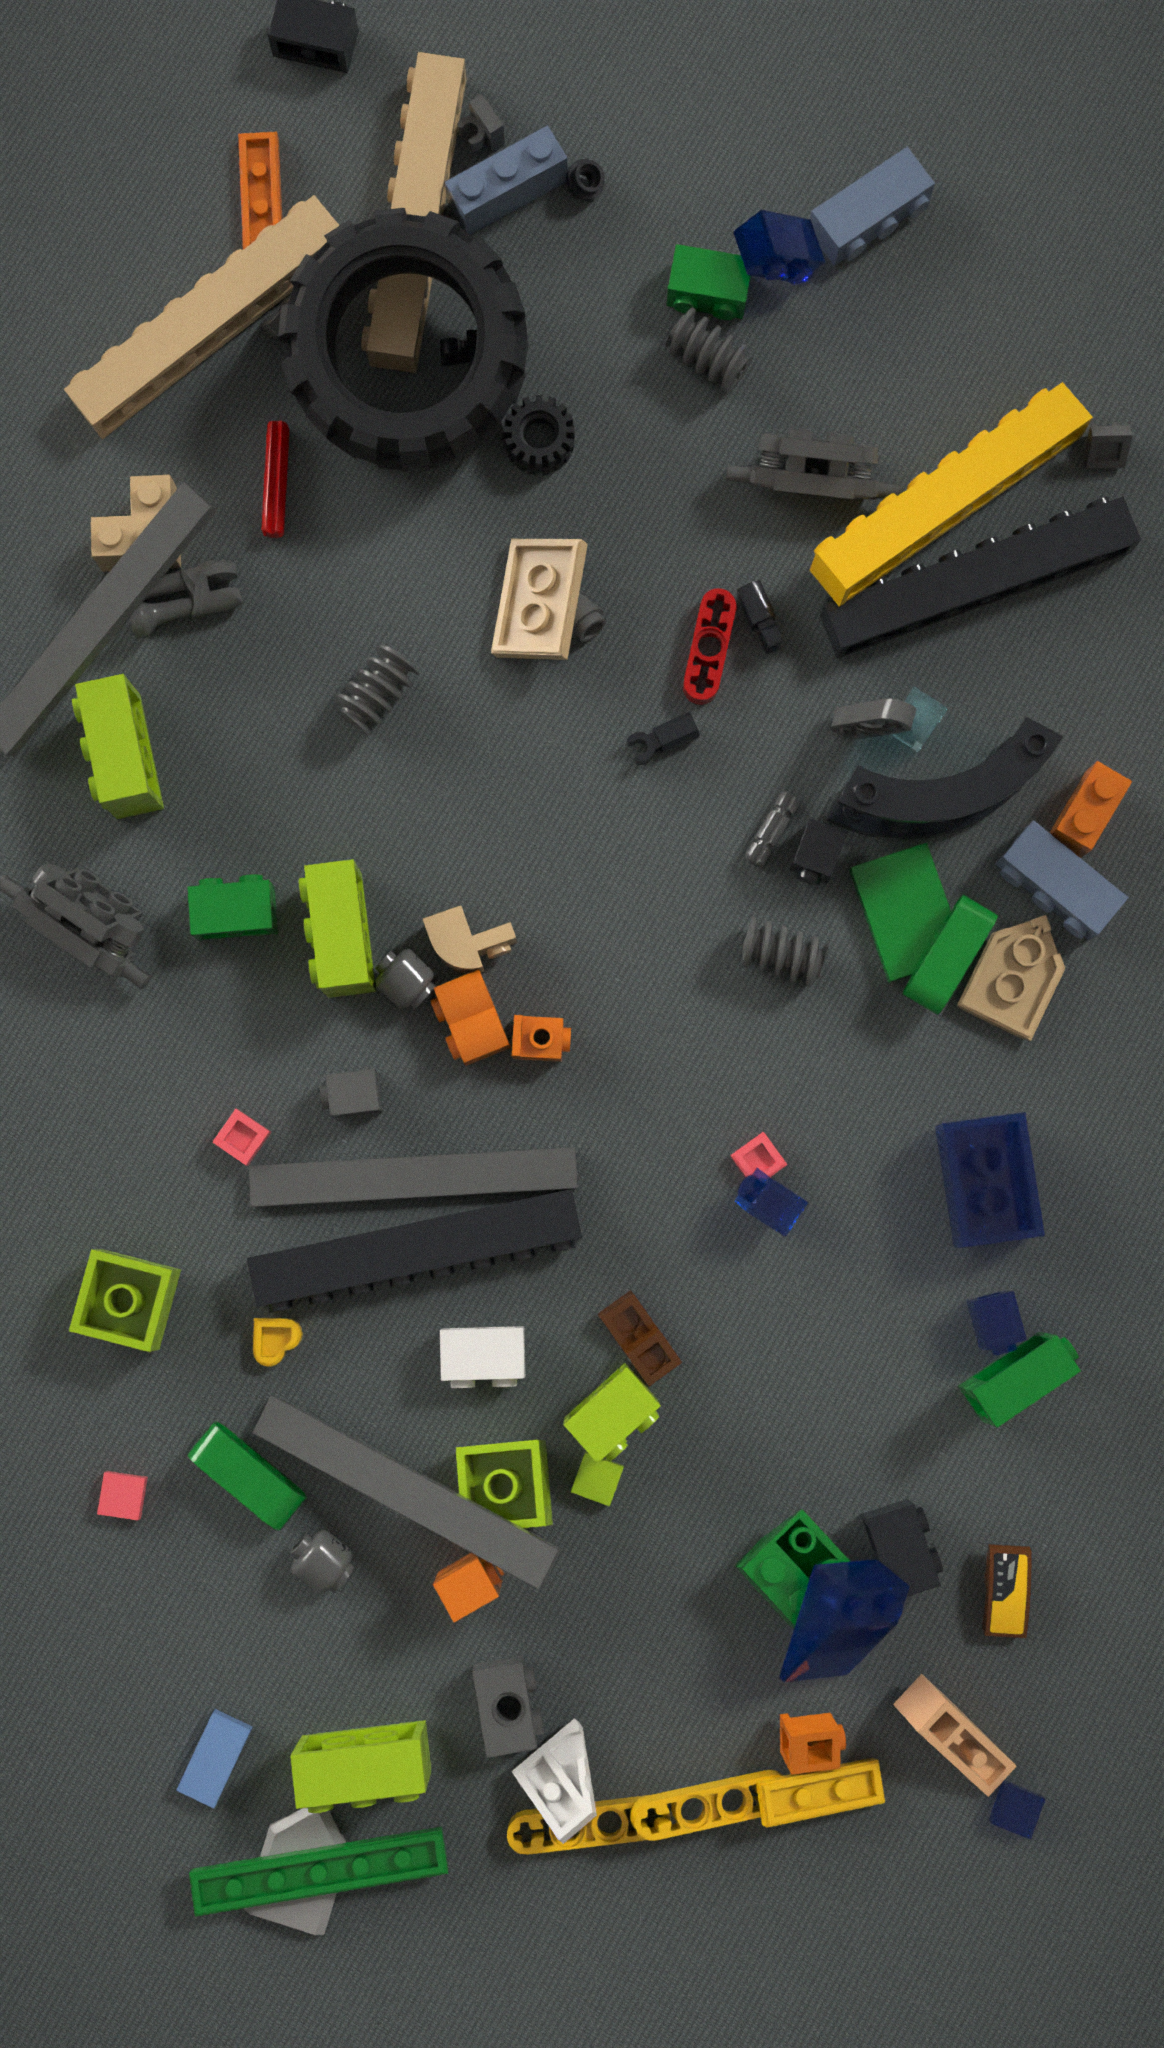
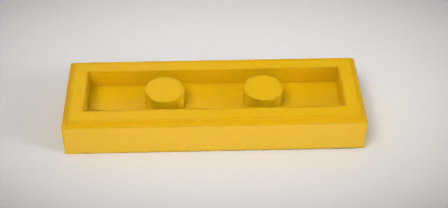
M876 1758L840 1764V1769L789 1774L756 1781L762 1825L766 1828L885 1803L879 1760Z

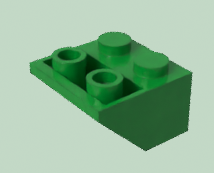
M803 1509L797 1511L766 1534L734 1565L791 1628L802 1632L860 1573Z

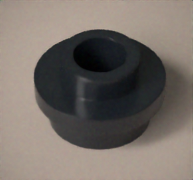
M580 159L569 167L566 182L570 192L576 198L589 201L596 198L602 192L605 176L603 169L597 162L589 159ZM580 175L587 178L589 182L588 187L582 184Z

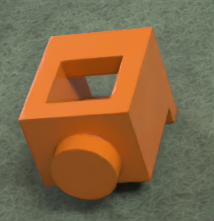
M514 1015L513 1059L561 1062L562 1052H570L571 1028L563 1027V1018ZM539 1030H545L550 1035L549 1041L544 1045H539L534 1041V1035Z
M788 1713L780 1714V1753L791 1775L840 1769V1751L846 1749V1737L843 1726L835 1722L831 1713L791 1718Z

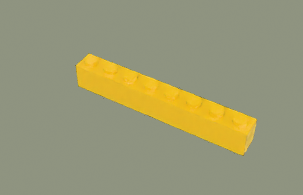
M1063 382L1050 391L1047 388L1042 389L1031 398L1026 408L1020 412L1017 409H1013L1007 413L998 423V427L990 433L987 430L981 431L969 442L968 448L958 454L957 451H953L945 456L935 471L929 475L926 472L920 473L908 484L906 491L898 496L895 493L887 496L876 507L877 511L867 518L865 515L855 518L846 527L845 533L836 539L830 536L823 540L814 550L815 557L809 571L840 607L1079 440L1093 417Z

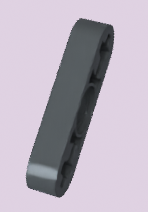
M880 699L838 707L835 710L830 729L839 735L854 739L908 732L912 729L917 709L909 703L896 699Z

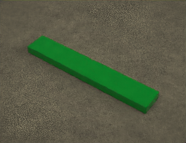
M441 1826L193 1868L189 1872L196 1917L448 1874L449 1867L443 1827Z

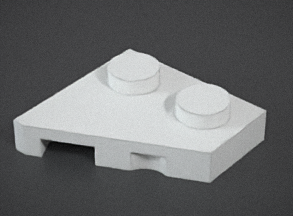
M574 1718L512 1771L557 1839L563 1844L597 1816L583 1727Z

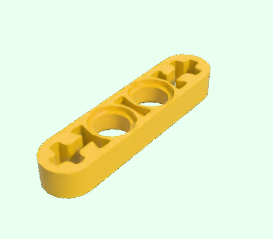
M763 1770L648 1795L635 1802L630 1812V1820L634 1829L642 1838L656 1841L760 1818L758 1796H754L757 1804L753 1806V1797L748 1787L752 1785V1789L757 1793L756 1781L784 1775L776 1770ZM731 1789L740 1790L743 1795L741 1806L735 1811L724 1810L722 1807L724 1794ZM690 1798H697L702 1802V1812L694 1820L683 1819L681 1815L683 1803ZM671 1803V1811L676 1823L672 1824L668 1816L656 1818L654 1820V1827L649 1828L641 1819L647 1817V1810L653 1808L657 1815L670 1813L667 1804Z
M648 1795L595 1801L597 1816L564 1844L557 1839L550 1827L549 1835L551 1840L544 1841V1831L533 1833L530 1842H523L522 1835H515L514 1833L520 1831L521 1823L529 1822V1827L532 1830L543 1829L544 1825L542 1820L544 1818L537 1808L523 1810L511 1817L508 1823L507 1840L514 1851L526 1855L645 1841L646 1839L642 1838L636 1830L628 1831L629 1822L626 1809H631L638 1799ZM613 1811L621 1817L622 1824L616 1832L605 1833L598 1827L597 1820L603 1812ZM670 1813L663 1814V1816H668L670 1819Z

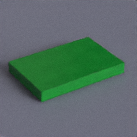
M927 843L856 865L849 869L888 983L913 975L951 912Z

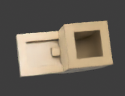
M461 905L423 918L429 939L437 956L449 968L461 973L469 974L476 970L484 972L479 956L487 954L489 959L500 957L511 952L510 945L517 943L511 922L472 936Z

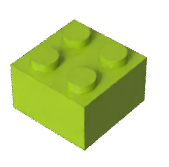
M91 1249L69 1332L147 1352L160 1350L181 1269L104 1249Z
M624 1363L564 1417L563 1425L597 1464L604 1457L611 1462L628 1446L625 1439L635 1429L643 1433L660 1417L656 1410L661 1405L653 1393L630 1367Z
M546 1440L456 1447L460 1495L522 1528L553 1525Z

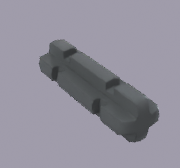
M784 791L780 794L774 805L775 810L771 809L755 837L756 843L752 842L745 854V858L750 863L759 867L765 865L771 854L770 848L774 849L790 821L789 816L793 817L800 804V800L797 797Z

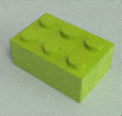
M124 674L75 684L78 698L72 699V706L77 722H83L86 737L80 738V745L85 761H91L94 776L88 777V784L93 800L99 801L102 808L107 809L116 819L164 809L139 692Z
M354 859L305 865V877L299 878V890L302 903L306 902L307 909L310 911V918L304 919V932L306 942L311 943L315 953V959H309L308 961L311 983L316 984L317 989H320L328 998L377 992L363 878L360 869Z
M426 1720L302 1735L290 1755L296 1809L308 1808L309 1813L327 1812L334 1808V1804L351 1802V1807L363 1808L376 1804V1799L393 1797L394 1802L398 1803L414 1801L419 1798V1794L426 1793L431 1775Z

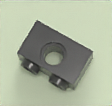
M524 1655L475 1663L472 1674L486 1757L537 1749V1735L544 1734L541 1710L540 1708H532L530 1697L531 1692H537L533 1666L525 1667ZM504 1696H513L519 1700L521 1708L514 1714H506L499 1709L498 1701Z

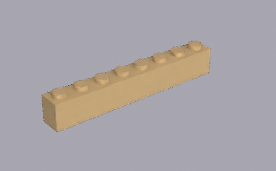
M418 52L416 67H409L407 92L411 93L409 104L402 105L400 127L405 129L403 141H396L394 150V165L398 166L396 178L390 177L387 199L388 202L392 203L391 209L405 208L407 214L426 216L430 211L442 216L444 215L447 197L445 181L450 179L458 133L457 123L461 116L467 81L465 59ZM419 274L392 275L378 280L377 289L370 290L368 313L372 314L371 326H364L361 343L362 351H367L370 366L417 373L433 278Z
M315 195L307 201L296 203L289 210L285 218L276 225L264 228L258 234L257 239L244 250L239 249L233 252L222 267L213 274L208 273L202 276L196 282L194 288L182 298L178 297L171 300L159 316L151 322L140 324L128 340L120 346L108 349L103 354L101 361L92 368L77 373L71 379L70 385L64 388L65 392L98 435L104 439L288 296L293 289L290 279L304 256L307 254L313 257L327 242L324 235L337 228L339 224Z

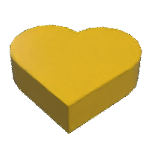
M254 1318L253 1355L256 1361L267 1367L280 1363L285 1357L286 1351L297 1347L302 1340L303 1333L299 1323L288 1318Z

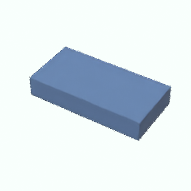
M215 1709L176 1791L214 1809L253 1727Z

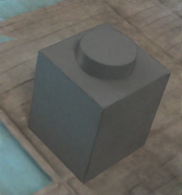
M368 1069L325 1075L326 1085L320 1086L322 1108L323 1110L329 1109L330 1116L340 1118L383 1112L379 1073L377 1070Z

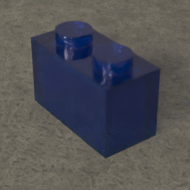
M760 210L733 231L747 275L762 277L766 280H781L791 284H800L810 279L813 275L812 272L826 263L811 219Z

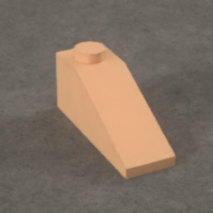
M923 1674L893 1704L921 1736L988 1797L1017 1767Z

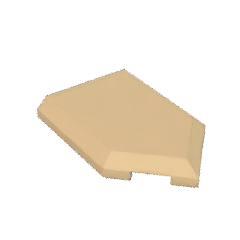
M1046 915L991 933L957 1004L959 1008L1021 1039L1032 1040L1065 971L1063 960L1057 951L1051 935V927Z

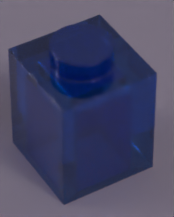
M756 1168L752 1175L747 1176L742 1181L738 1189V1196L735 1199V1202L747 1213L785 1237L808 1204L796 1192L759 1168Z
M1004 1290L966 1300L980 1349H991L993 1355H1000L1017 1350L1016 1343L1027 1340L1014 1291Z

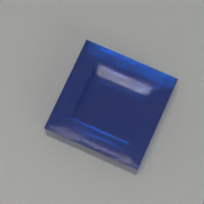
M1004 1780L989 1821L993 1825L1031 1840L1046 1799L1040 1794Z

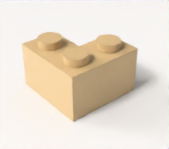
M170 475L130 477L131 516L91 517L92 558L102 572L111 571L177 490ZM181 555L169 569L181 568Z

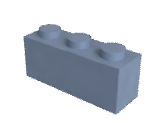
M547 125L445 181L447 204L462 230L471 235L566 183L568 172L567 156Z
M907 146L813 209L807 230L834 266L844 259L851 261L858 257L867 247L866 244L878 237L882 240L889 236L898 227L900 221L908 216L915 218L923 213L930 205L929 200L935 182Z
M1034 820L1023 829L995 863V865L1002 869L1000 875L1008 883L1015 887L1020 885L1033 895L1031 900L1035 905L1047 913L1053 911L1064 920V928L1080 939L1085 937L1087 940H1090L1097 936L1129 898Z

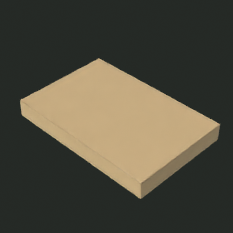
M511 539L491 654L497 658L568 660L588 545L582 539Z

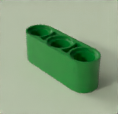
M962 894L932 941L902 994L938 1016L994 926L998 915Z
M217 1421L212 1423L188 1453L189 1459L197 1467L275 1530L281 1531L307 1498L306 1494L294 1482L230 1429Z

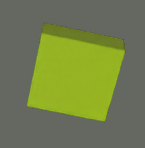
M585 1451L571 1492L610 1507L624 1465L613 1461L609 1462L605 1458L597 1464L589 1453Z

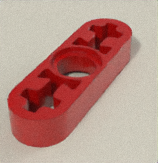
M712 589L701 600L683 682L684 695L694 704H707L718 693L736 612V600L725 589ZM716 600L722 601L723 608L729 610V612L723 611L721 613L718 628L710 626L713 609L707 607L714 606ZM705 637H714L719 641L721 650L715 656H705L699 651V641ZM696 661L700 665H693V662ZM701 665L709 667L706 683L712 686V688H705L703 694L697 693L696 686L690 684V681L696 682L698 680ZM712 666H717L718 669L715 670L712 668Z

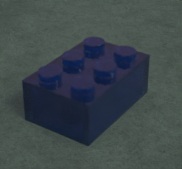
M1026 1113L971 1119L935 1126L954 1248L1045 1236Z

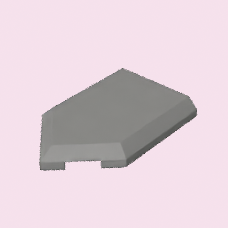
M301 1808L289 1816H285L270 1824L260 1857L346 1843L343 1834L340 1833L330 1813L331 1810L322 1813H309L308 1808ZM337 1893L244 1908V1910L250 1915L313 1935H324Z

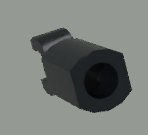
M754 581L737 589L736 596L751 630H757L766 655L781 649L780 644L783 643V639L777 626L774 624L776 615L761 581Z
M688 712L652 728V733L650 734L636 732L630 735L627 739V745L630 747L637 743H642L646 746L647 751L635 759L637 765H644L652 760L654 753L658 751L665 753L700 737L692 715Z

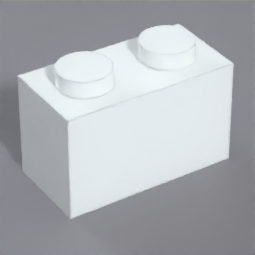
M524 1326L442 1328L440 1330L441 1381L451 1380V1388L475 1387V1380L492 1379V1387L517 1386V1379L525 1378Z

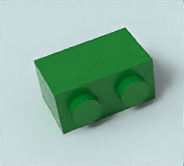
M676 244L666 306L674 307L676 311L686 313L693 307L697 312L709 313L721 320L743 319L754 257Z
M243 875L239 877V882L223 883L221 878H205L198 881L199 886L187 887L191 936L198 941L278 934L275 886L270 880H263V875Z

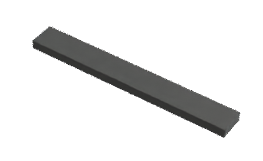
M183 481L0 705V749L6 755L15 757L217 510L189 484Z
M571 1147L249 1166L250 1207L578 1189L576 1149Z
M270 1396L253 1431V1434L537 1589H543L561 1551V1548L278 1396Z

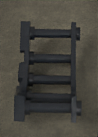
M1026 717L1014 736L1009 737L1002 748L989 759L967 771L939 779H898L872 772L858 765L827 821L843 829L865 836L901 838V840L927 839L958 831L986 818L1011 799L1050 758L1063 736Z

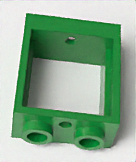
M1037 1332L958 1385L979 1419L998 1428L1081 1372L1075 1363L1079 1356L1067 1338L1059 1339L1054 1334Z

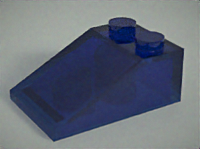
M879 1560L814 1565L779 1678L785 1683L848 1675L898 1624L910 1586Z

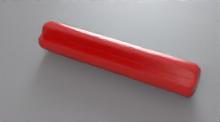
M270 421L267 424L261 530L263 535L269 538H281L284 535L290 431L288 424L284 421Z

